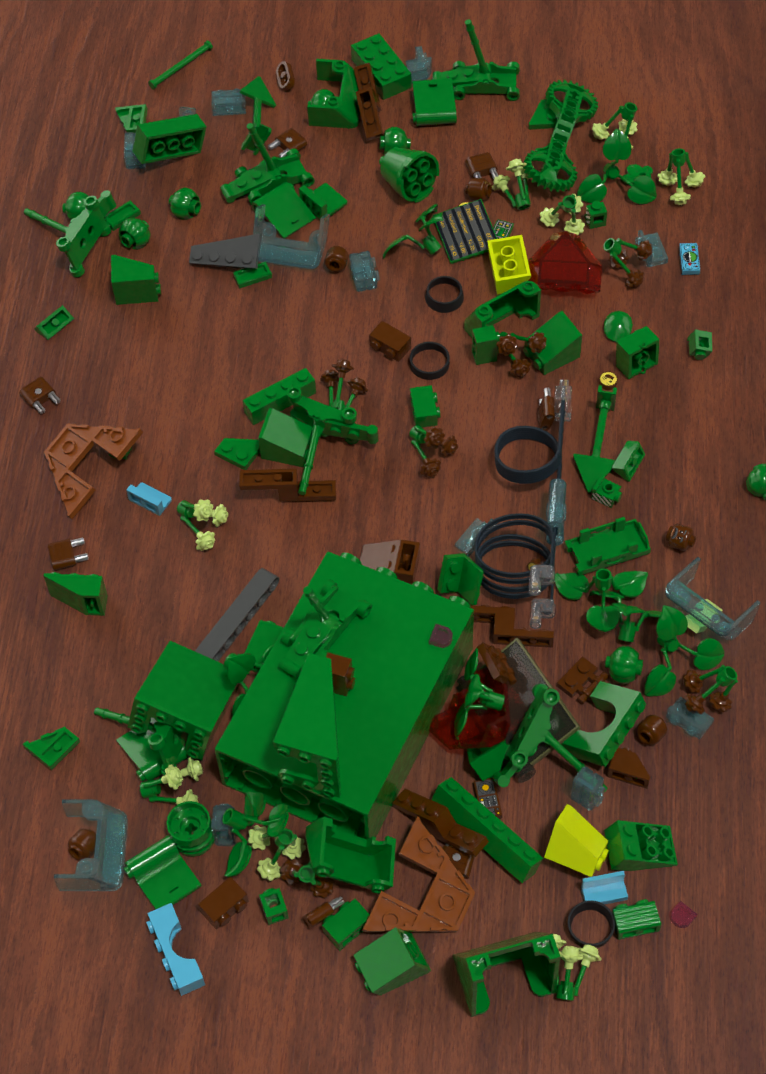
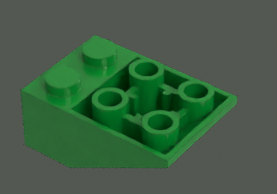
M44 573V579L50 596L85 615L105 616L108 594L102 576L97 574Z
M617 820L604 830L605 838L608 840L607 849L609 850L611 870L636 871L678 865L670 826Z

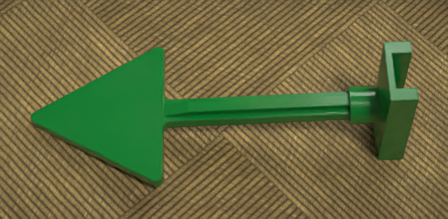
M258 76L240 90V94L254 99L253 125L264 144L270 136L272 128L261 124V103L273 108L276 107V103L263 80ZM248 134L241 145V149H250L253 151V155H257L259 149L255 146L252 136Z
M602 385L598 386L596 408L600 410L592 456L573 454L574 461L588 494L592 493V489L601 475L606 477L613 470L612 466L616 461L600 457L607 414L610 410L614 411L617 395V388L615 387L613 392L602 391Z

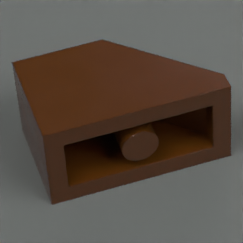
M618 748L611 760L608 777L648 789L650 775L637 754L628 748Z

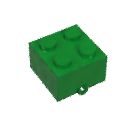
M647 326L616 341V367L628 379L639 373L645 374L647 369L658 364L659 338Z

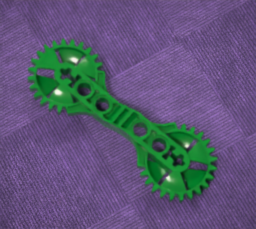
M558 80L557 82L553 81L545 93L546 103L550 104L549 108L557 117L550 141L546 147L536 148L535 151L531 150L523 162L527 163L523 167L525 169L524 173L528 174L527 178H532V183L537 182L538 187L542 185L543 189L549 188L551 192L553 189L557 192L559 190L565 192V189L570 190V187H573L578 172L575 171L576 167H573L574 163L566 155L567 143L574 125L578 122H585L587 119L590 120L598 109L597 98L593 97L594 93H589V89H584V85L578 86L577 82L573 84L571 80L569 83L566 80H563V82ZM555 91L565 92L562 102L556 99ZM582 99L587 101L590 109H579ZM532 161L543 162L540 172L533 168ZM560 168L567 172L568 180L557 179Z

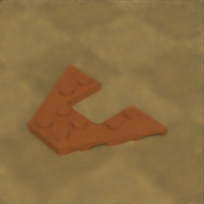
M67 423L47 447L44 454L49 462L50 470L53 472L56 486L68 512L67 515L71 519L74 518L96 491L91 485L72 472L94 444L120 461L142 435L143 431L140 428L124 429L123 427L112 428L111 426L101 425L99 427H92L85 424Z
M417 816L398 855L434 873L433 882L419 910L381 891L362 929L363 932H389L395 927L407 932H457L475 895V891L466 883L464 876L459 870L457 871L449 860V856L437 844L434 836L428 832Z

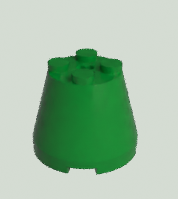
M394 147L379 160L382 177L403 199L419 202L433 191L434 188L432 186L436 176H439V163L436 157L430 153Z

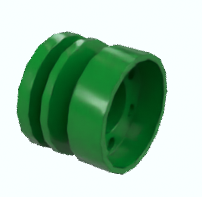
M187 801L178 804L169 813L166 822L167 829L179 853L195 857L204 854L211 848L215 841L216 833L210 814L204 805L198 802Z

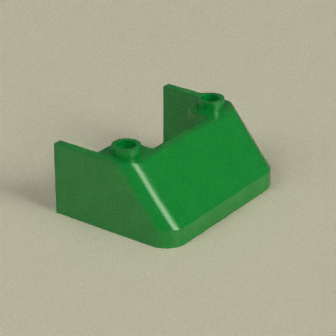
M316 59L317 80L342 82L340 96L327 98L325 105L308 104L309 126L356 128L359 125L361 113L356 96V91H359L354 69L343 60Z

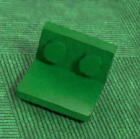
M327 183L322 184L314 191L308 189L305 185L299 188V197L311 212L322 221L347 205V200Z
M464 553L444 555L437 590L440 593L458 592L471 605H477L480 596V586L483 580V570Z

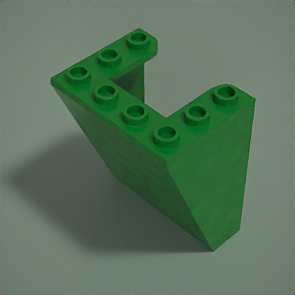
M169 641L134 698L128 728L138 734L146 733L151 717H153L156 721L171 725L180 732L189 733L185 751L189 757L202 760L240 683L233 684L229 681L228 668L224 664L173 641Z
M308 653L273 741L277 754L287 757L278 776L279 780L284 784H295L307 791L315 790L322 792L327 797L335 796L340 798L341 782L332 662L330 658Z
M532 932L452 955L471 1017L484 1014L489 1009L490 1000L484 984L483 972L497 965L521 959L531 990L535 995L544 997L556 992L561 956L554 936L551 933Z

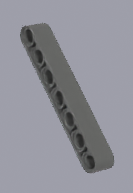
M264 568L259 569L195 652L219 661L275 590L279 583V577Z

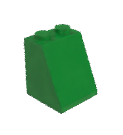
M111 255V283L116 305L159 302L158 294H161V284H157L159 283V273L155 272L154 265L118 255Z
M560 311L535 331L544 333V337L547 338L545 349H542L541 353H533L531 348H529L528 342H525L523 349L526 357H530L533 361L535 368L540 370L543 375H546L580 358L582 334L566 314Z
M269 408L258 437L261 459L304 467L313 427L273 408Z
M397 927L354 954L357 961L355 966L363 974L367 990L380 996L431 972L413 934Z

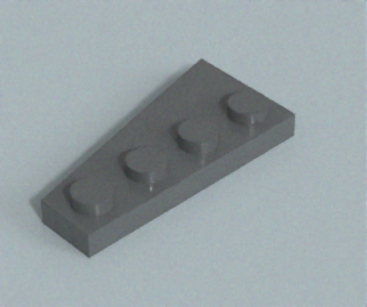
M255 234L191 246L189 263L191 265L257 270L262 235Z

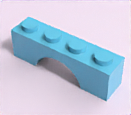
M172 903L147 913L150 921L146 922L151 934L155 932L157 939L154 940L158 952L163 951L165 956L162 959L166 971L171 970L173 975L170 981L174 991L179 989L182 996L205 986L196 960L182 958L172 950L174 937L181 930V925Z

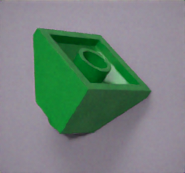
M501 723L466 743L470 765L482 781L494 777L497 772L501 771L507 747Z

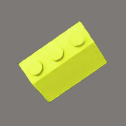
M522 235L487 241L497 295L531 278Z

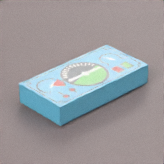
M680 243L679 252L682 275L700 274L697 243Z

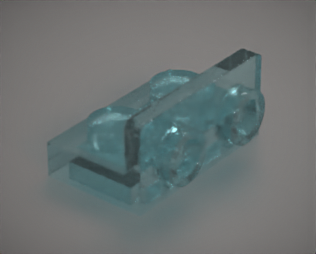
M638 230V237L635 238L636 244L640 245V242L649 240V243L652 244V255L647 259H643L647 267L668 263V256L658 232L644 235L642 230Z
M476 518L458 539L455 546L469 557L475 551V540L479 531L487 523Z
M680 696L676 703L668 708L666 718L672 724L685 729L690 736L701 739L714 722V718L705 712L693 714L688 711L685 706L687 700Z

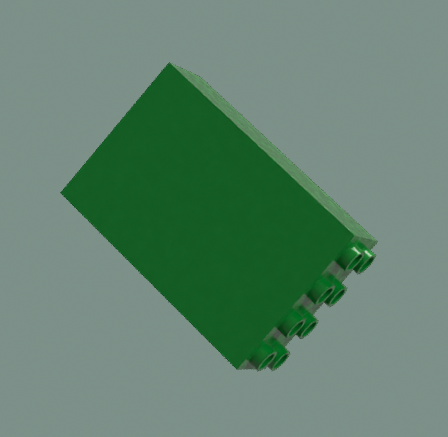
M327 551L308 584L315 591L316 596L319 599L325 596L322 594V588L331 579L338 584L337 587L340 591L357 601L366 600L372 604L369 615L366 618L356 615L328 650L332 654L352 659V667L355 668L353 675L355 685L352 690L349 689L347 697L335 693L341 782L340 798L335 796L327 797L322 792L315 790L307 791L295 784H284L279 780L278 776L287 757L277 754L273 741L298 678L279 668L280 661L286 656L292 646L284 644L281 638L288 628L296 631L305 619L307 612L313 607L304 593L216 745L215 754L222 785L245 795L246 792L263 793L266 796V804L272 807L286 804L290 807L289 814L309 823H313L323 816L333 819L332 824L336 825V830L368 839L372 836L377 837L393 805L392 802L397 798L473 649L474 609L461 597L450 596L447 599L434 594L433 589L423 582L415 581L411 585L401 581L393 571L385 567H377L376 570L362 565L356 556L350 553H341L338 556ZM332 612V613H331V614H333L334 616H336L337 618H339V615H338L337 613H335V612Z

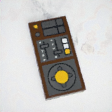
M494 779L474 781L477 800L497 818H502Z

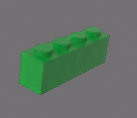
M304 368L243 399L244 413L251 423L255 425L265 420L269 408L280 412L292 406L293 403L287 398V389L291 386L299 387L302 396L307 398L316 394L315 379L309 371Z

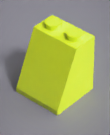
M567 804L555 822L544 858L592 877L596 870L600 871L603 862L607 858L609 850L606 849L608 840L571 805Z

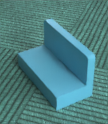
M143 482L137 487L130 485L126 490L128 499L131 502L159 516L172 501L170 496Z
M624 871L582 879L581 891L584 901L592 900L609 904L628 900L624 883Z

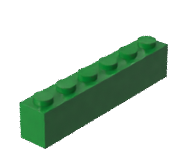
M452 777L438 785L431 800L446 806L457 824L486 836L489 842L483 849L521 883L535 875L543 860L541 855Z

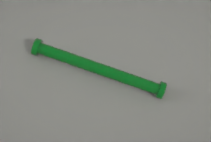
M207 40L203 46L154 80L148 81L149 86L153 90L156 89L158 84L207 50L213 49L211 42Z

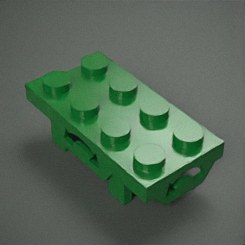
M625 517L615 519V522L592 529L580 530L579 537L564 542L567 552H571L577 562L575 569L579 576L651 552L648 537L641 523L637 522L636 519L626 521Z

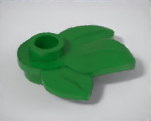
M631 164L627 167V174L623 175V177L633 183L638 176L645 175L651 178L653 169L648 165L641 167L637 164Z

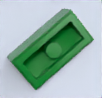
M62 305L34 329L45 339L49 340L74 318Z
M627 441L612 466L613 470L627 482H630L645 456L638 441Z

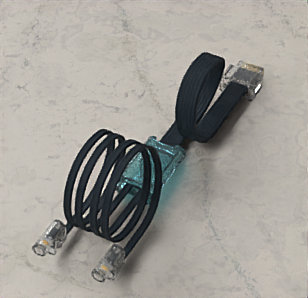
M560 380L559 386H555L554 420L560 421L558 441L554 436L541 428L516 426L504 431L498 437L494 449L496 469L503 478L510 482L519 484L536 483L548 478L557 470V478L549 483L546 510L547 521L531 514L516 513L504 515L488 522L479 531L475 540V562L483 570L485 576L505 584L529 583V586L506 587L495 584L483 576L481 586L488 592L503 598L521 599L537 596L551 585L550 599L536 598L531 601L529 625L533 629L541 627L542 618L550 619L555 617L556 606L553 600L556 546L561 545L564 541L567 507V484L561 479L564 421H571L572 386H569V380ZM520 439L539 441L547 445L555 453V456L549 463L532 470L512 469L506 466L499 457L502 448L506 444ZM510 519H529V520H533V521H528V520H511V521H506V520H510ZM514 525H526L538 528L546 533V541L551 545V552L541 542L517 534L499 535L488 539L482 545L481 543L489 534L498 529ZM514 539V540H522V541H513V540L500 541V540ZM520 546L536 551L546 561L542 565L531 566L530 571L510 573L489 567L482 561V558L487 552L498 547Z

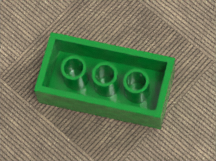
M380 33L351 45V59L356 66L366 63L371 64L377 93L383 100L412 88L411 72Z
M198 114L137 124L133 153L141 164L201 153L207 126Z

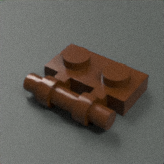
M483 642L477 646L494 680L503 684L508 681L510 685L517 682L513 668L509 667L508 659L505 653L501 652L500 648H495L493 645L490 646Z
M582 656L557 682V687L571 698L578 693L580 696L577 698V701L580 704H584L587 700L591 699L590 695L600 681L605 682L609 676L605 672L596 676L598 668ZM588 681L592 683L588 688L583 687Z

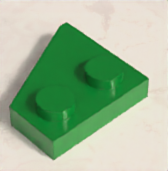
M224 438L214 453L215 456L243 470H247L260 453L259 440Z
M62 727L53 733L40 736L41 739L30 743L26 741L23 743V746L52 770L80 743V740L66 727Z

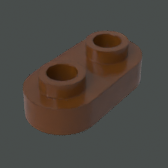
M282 61L277 66L276 76L279 87L288 91L293 88L295 78L291 64Z

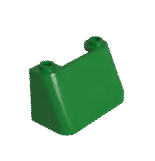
M525 281L477 307L465 319V331L472 338V329L494 325L514 313L519 319L525 315L530 316L531 320L538 318L540 315L541 289L536 283Z
M324 816L306 827L305 838L311 866L317 876L330 877L371 889L373 893L378 894L393 887L396 838L386 836L385 841H376V837L373 836L368 839L336 830V825L332 824L333 819Z

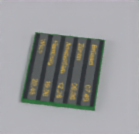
M481 199L443 211V221L435 222L451 264L488 252L487 241L497 239Z

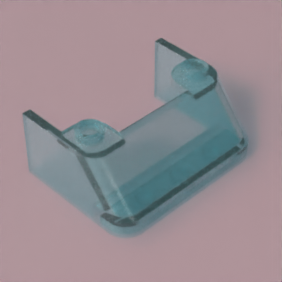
M261 204L256 208L253 235H262L259 261L314 269L319 266L327 242L330 214H325L321 217L319 230H315L310 234L309 242L277 238L276 227L272 223L264 222L265 204Z
M697 557L667 584L665 595L717 635L727 640L735 639L753 622L761 602L757 600L734 622L686 586L695 577L701 558Z
M62 799V806L67 817H85L87 820L97 821L94 858H85L79 861L75 874H54V880L59 891L118 890L123 884L124 877L123 868L125 866L128 831L127 815L117 808L94 799Z

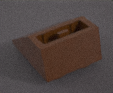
M394 540L364 544L360 561L362 565L374 570L377 567H385L393 571L399 580L412 585L415 582L420 558V542Z

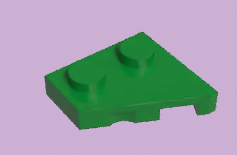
M547 99L540 101L529 122V130L555 127L557 117L549 108L550 104L546 103Z
M146 104L115 107L128 135L136 134L137 124L146 123L148 110Z

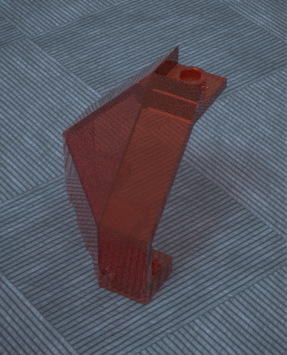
M568 231L554 233L528 260L531 278L528 281L536 283L541 291L551 289L561 293L578 291L592 294L598 293L601 290L602 265L577 234Z
M487 667L476 671L474 675L479 674L482 684L493 689V692L505 696L503 707L500 711L491 708L487 710L470 709L466 724L458 736L459 740H457L454 734V720L459 707L465 701L468 687L453 694L448 710L435 715L429 729L449 750L492 747L506 738L511 725L508 685L494 680ZM479 697V698H478L475 702H473L471 705H483V704L480 703V697Z

